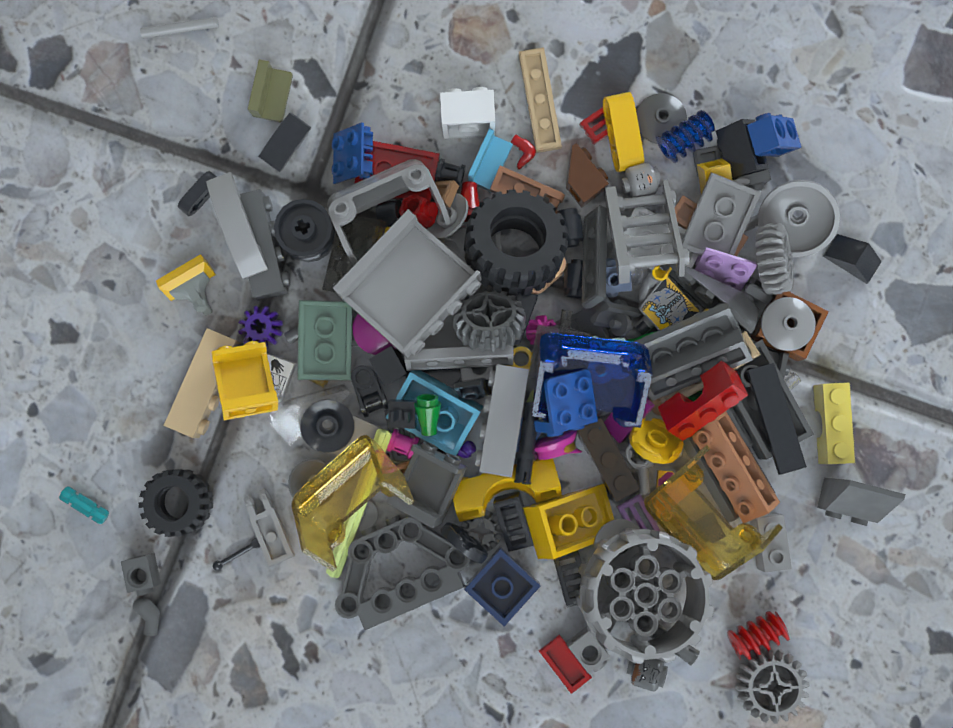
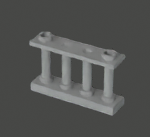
M663 180L662 194L624 199L622 196L617 197L616 186L605 187L607 217L619 284L630 283V271H634L635 268L675 263L679 277H683L685 275V265L690 263L688 248L683 249L674 206H676L675 190H670L668 180ZM662 204L665 209V213L628 218H626V215L621 216L620 212H624V209ZM668 223L669 233L636 237L624 235V231H627V228ZM672 243L674 253L633 257V255H628L627 252L635 247Z

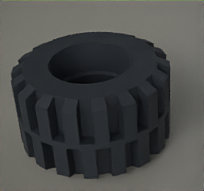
M172 469L157 473L152 476L153 480L145 483L146 490L140 493L139 497H143V502H138L139 508L144 509V513L140 514L141 518H147L148 522L145 525L149 529L155 528L154 533L158 535L165 534V537H178L201 528L205 524L204 520L209 519L211 515L208 513L209 509L213 508V503L210 502V497H213L212 491L208 492L207 489L210 485L207 481L203 482L201 480L203 477L200 474H194L192 470ZM172 487L181 488L188 496L189 507L182 518L173 517L165 507L166 494Z

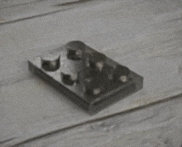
M355 216L353 221L342 226L357 262L384 235L386 222ZM337 232L335 233L322 290L336 293L333 287L353 267Z

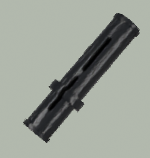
M524 402L519 452L515 454L517 467L514 483L531 485L533 461H536L537 455L534 454L537 437L534 421L539 420L541 404L535 403L534 405V402Z

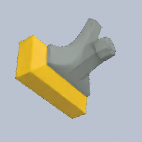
M201 254L156 280L158 288L170 301L174 299L188 300L193 303L196 312H202L205 316L213 312L207 301L205 288L210 278L216 274Z

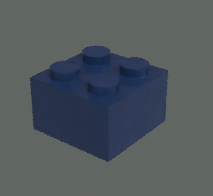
M499 546L465 584L464 590L505 627L541 585L538 580Z

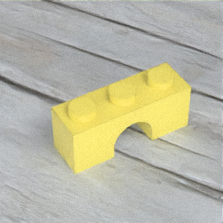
M850 383L813 385L815 411L820 413L822 419L821 437L817 438L818 464L855 463Z

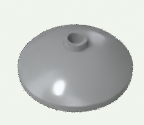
M809 180L788 181L774 188L763 200L758 213V227L766 226V224L770 223L783 224L788 232L792 257L813 255L824 249L835 237L840 224L839 206L832 193L816 182ZM796 210H801L803 212V214L800 217H795L793 215V213Z

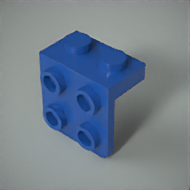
M582 369L548 378L544 381L549 417L534 421L536 432L547 433L548 437L562 435L564 431L583 429L584 425L598 422L592 378L589 370Z

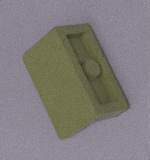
M258 60L248 104V111L253 117L276 122L283 121L293 79L292 72L274 69L269 61Z

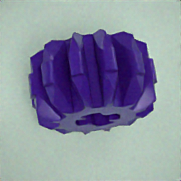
M254 306L253 315L247 310L244 311L248 319L246 321L240 319L238 322L245 326V328L238 330V334L246 335L243 343L251 341L265 342L267 349L269 347L268 341L276 345L278 342L274 336L283 335V332L276 330V328L283 325V321L276 320L279 314L276 311L270 313L268 306H264L262 311L258 306ZM260 322L266 325V329H262L263 333L256 331V326L260 327L258 325Z

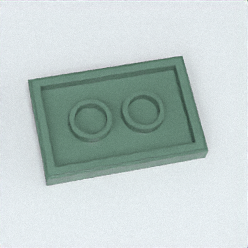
M299 300L297 380L351 381L352 307L345 301Z

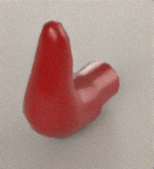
M516 134L512 138L511 143L523 152L517 163V169L520 170L535 157L536 149L531 142Z

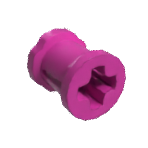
M394 429L386 451H396L406 455L411 460L414 453L411 451V447L414 444H418L420 438H411L399 433L398 429Z

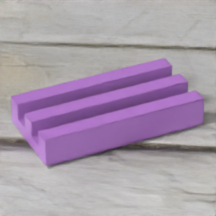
M640 494L616 506L622 518L631 521L625 511V508L629 507L640 529H647L633 505L638 502L652 529L660 531Z

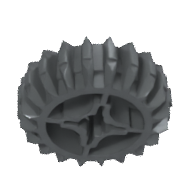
M486 289L482 293L476 291L473 296L467 295L461 301L463 303L461 308L453 315V328H455L457 339H461L463 345H469L472 350L480 348L482 353L486 349H491L494 353L496 348L505 350L506 345L514 346L515 340H520L525 329L526 314L521 301H517L515 295L508 296L507 291L498 293L496 290L488 292Z

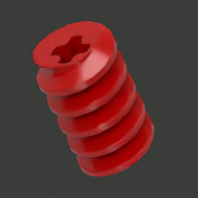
M767 611L765 619L757 616L755 618L756 625L750 620L747 621V630L741 625L737 626V635L732 630L727 631L728 639L740 660L741 655L751 660V650L760 655L761 645L768 651L771 650L769 642L771 640L779 646V636H783L787 641L790 640L788 630L776 611L775 615Z

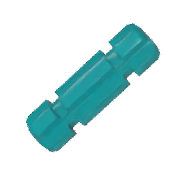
M69 486L61 491L59 496L61 501L66 504L71 503L70 506L88 518L92 516L91 520L97 524H103L107 520L109 511L101 506L98 508V504L81 493L77 495V491Z

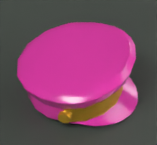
M567 430L560 436L548 437L546 435L538 439L535 445L538 459L546 460L570 453H582L583 451L576 448L574 441L577 430Z

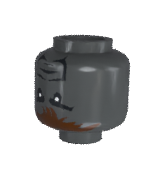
M660 659L644 660L642 664L629 661L627 674L631 675L632 685L654 692L659 687L663 688L668 666H665V663Z

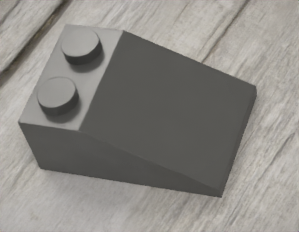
M824 477L817 508L826 510L825 516L841 519L842 515L852 517V523L867 526L868 521L880 522L905 499L906 494L853 480Z

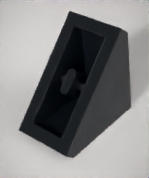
M840 234L834 237L823 255L824 258L866 284L870 282L882 262L869 243Z

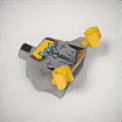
M660 265L655 266L642 280L638 300L640 302L639 310L644 316L634 324L642 335L647 334L654 327L660 331L700 313L699 307L669 276L672 270L671 267L664 271L660 268Z

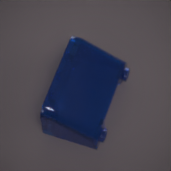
M555 333L541 336L533 393L532 416L549 419L544 390V381L546 379L585 369L591 373L596 410L612 412L614 421L622 427L641 428L653 375L650 353L645 345L630 341Z

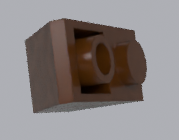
M575 143L570 152L566 189L582 208L605 191V187L609 183L607 182L608 176L600 167L596 168L591 162L592 156L585 147L580 148Z

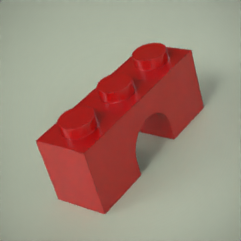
M720 361L700 376L704 387L701 396L697 400L691 401L678 392L658 406L668 432L684 441L748 396L737 371L725 362Z

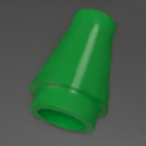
M434 394L419 395L414 406L421 434L423 436L436 435L441 402L438 401V396Z

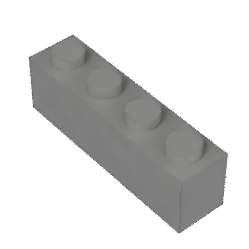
M497 364L496 371L490 370L488 386H493L491 397L486 396L484 412L489 413L487 424L482 423L479 438L484 440L483 450H477L475 466H480L479 472L512 477L529 369Z

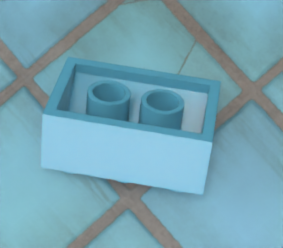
M412 370L396 399L417 400L416 398L419 395L434 394L438 396L441 408L436 435L423 436L418 417L415 429H404L434 444L444 452L456 456L484 406L474 400L460 398L455 389L423 371Z

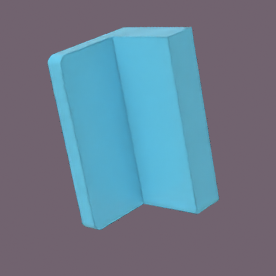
M489 128L469 171L468 181L475 182L478 187L489 191L499 166L504 167L513 144L494 136V130Z

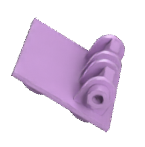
M706 247L702 256L699 255L697 257L694 270L741 291L756 269L757 262Z

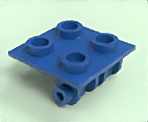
M363 122L334 133L332 140L333 164L331 168L333 184H338L360 176V180H364L373 175V162L367 161L372 160L373 155L366 154L373 152V132H371V127L364 126Z

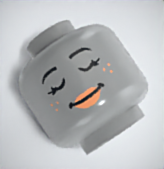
M648 162L628 167L625 170V178H621L623 192L625 194L629 193L631 198L655 195L658 187H661V177L656 166L653 167Z

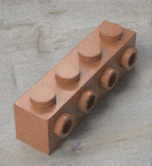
M726 411L714 421L695 432L692 436L694 443L698 445L706 459L707 465L712 469L721 489L726 493L733 505L734 511L739 515L743 523L769 514L780 503Z

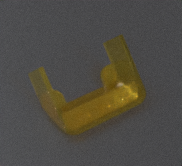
M368 435L360 436L295 494L291 503L302 552L332 572L337 569L332 550L345 539L346 528L344 522L379 491L387 497L396 495L409 505L414 503L404 474L377 442Z
M706 445L645 498L644 505L648 513L666 533L682 543L692 546L697 551L696 559L700 563L702 570L711 573L713 580H720L763 552L783 527L778 524L761 535L750 524L741 523L733 528L698 490V487L704 481V473L696 462L710 450L709 446Z

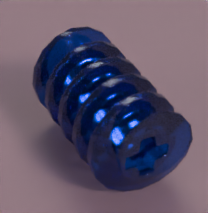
M700 110L696 115L688 117V120L680 122L679 126L675 125L670 131L663 132L662 136H657L656 142L665 157L675 164L678 162L676 154L685 158L687 157L686 148L691 153L696 151L694 143L701 148L704 146L703 138L708 142L713 141L712 132L715 131V126L708 113Z

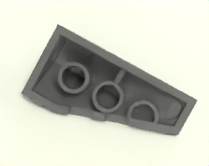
M676 263L660 265L664 271H667L670 267L672 268L669 276L704 310L728 302L742 333L746 331L748 334H751L754 331L760 309L754 304L755 300L748 293L732 288L686 265L683 277H679Z

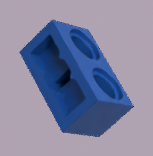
M765 113L755 118L756 122L747 125L755 155L780 157L802 148L793 118L783 117L782 114L771 115V113Z

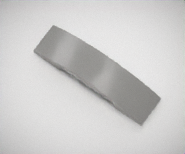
M229 172L206 181L220 227L242 278L246 279L267 271L268 267L260 246L254 237L232 173Z

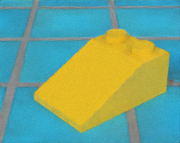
M604 484L523 507L538 559H556L594 544L596 534L600 528L607 522L614 520Z

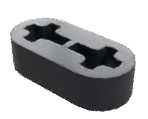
M211 171L204 173L180 199L178 208L189 217L195 214L210 198L206 181L217 176Z

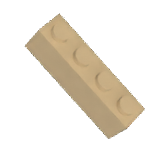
M208 328L206 329L163 426L191 438H200L201 435L206 433L210 424L208 420L211 411L216 410L220 402L211 352L222 346L237 347L241 345V342Z

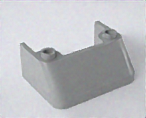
M417 159L407 160L339 190L329 197L327 206L330 218L353 266L357 263V259L342 226L353 221L356 214L409 190L418 192L429 188L446 226L451 224L445 203L429 170L421 161Z

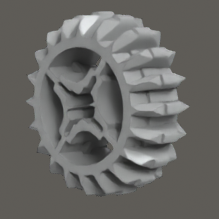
M781 223L759 226L755 236V254L762 288L768 295L791 292L794 286V264L786 227Z
M766 649L765 656L761 652L760 655L756 653L757 659L751 657V660H748L750 662L748 666L743 663L740 664L744 674H736V678L742 681L735 685V689L741 691L737 698L739 701L744 702L743 708L746 711L751 710V715L754 718L760 716L761 720L765 723L771 718L774 724H778L779 716L785 722L789 720L788 713L798 716V712L795 710L797 705L800 708H805V704L800 700L801 698L809 697V694L803 691V689L808 688L810 685L809 682L803 680L807 676V672L800 670L802 664L798 660L793 661L794 656L789 653L784 656V652L780 649H777L775 654L772 649L769 651ZM775 665L785 667L789 672L791 680L779 678V672L776 671ZM764 668L763 675L759 679H755L756 675ZM771 681L777 683L776 687L773 686V690L768 689V685H772ZM753 691H758L760 694L764 693L769 701V706L758 703L755 700ZM789 692L788 696L781 702L783 694Z

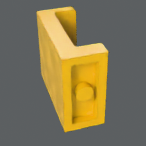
M251 341L237 347L222 346L211 352L224 420L278 411V398L274 390L265 342Z

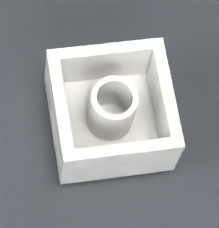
M476 87L472 91H461V89L452 88L440 93L444 139L485 137L489 128L494 130L495 136L494 90H488L486 87Z

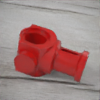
M411 194L407 198H403L399 213L402 216L407 210L411 211L416 216L417 221L424 228L428 229L435 223L439 209L435 202H430L418 194Z

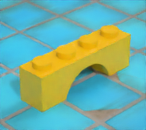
M537 458L536 461H533L531 485L514 483L517 464L513 466L512 477L482 473L480 476L472 478L463 477L453 498L459 522L485 516L490 500L496 494L505 490L515 489L529 494L536 503L561 497V485L553 458L539 460Z

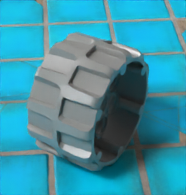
M635 528L623 529L620 534L608 540L601 539L595 543L596 551L589 558L587 564H581L578 572L581 574L579 594L575 597L576 605L581 609L587 623V629L609 650L637 664H642L644 660L660 659L665 663L674 661L676 658L675 653L689 644L696 646L701 641V637L698 634L706 619L712 618L714 614V607L709 604V587L713 584L711 573L702 570L700 563L696 559L697 551L692 546L682 543L665 532ZM659 544L666 548L678 562L673 564V569L667 567L660 568L659 562L654 556L650 555V551H656ZM632 546L639 547V553H636L630 559V568L627 569L620 565L613 567L609 565L613 558L625 549ZM648 559L650 563L649 570L645 573H640L638 568L640 561ZM619 572H624L626 575L625 583L621 586H616L614 583L615 575ZM670 573L673 577V582L671 586L664 588L662 579L666 574ZM602 574L606 575L607 585L614 590V594L607 597L605 609L599 611L597 601L598 587ZM683 578H685L686 600L682 611L680 602L673 597L674 594L681 590ZM643 587H647L649 589V596L646 600L640 601L638 599V591ZM619 600H623L625 602V610L620 614H615L613 610L614 604ZM671 602V613L663 616L661 612L663 604ZM647 615L648 625L643 629H639L637 627L639 617ZM610 618L621 622L628 620V625L637 635H631L630 642L611 636L607 630L612 625ZM659 620L666 623L676 622L666 633L648 641V636L656 632Z

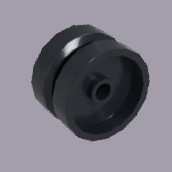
M308 199L291 201L282 207L275 219L274 232L276 240L290 256L298 261H319L327 256L335 246L337 232L325 208L315 201ZM307 229L308 233L303 235V231Z

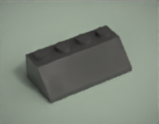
M760 340L754 344L761 355L736 369L748 396L733 406V409L754 442L751 447L757 458L767 460L773 456L746 373L747 370L771 363L775 364L763 340ZM775 364L798 441L801 442L814 435Z

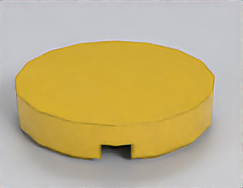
M643 418L634 423L629 435L630 444L642 458L653 463L667 464L674 462L679 457L683 449V441L667 431L663 420L652 418L651 421H645L646 418Z

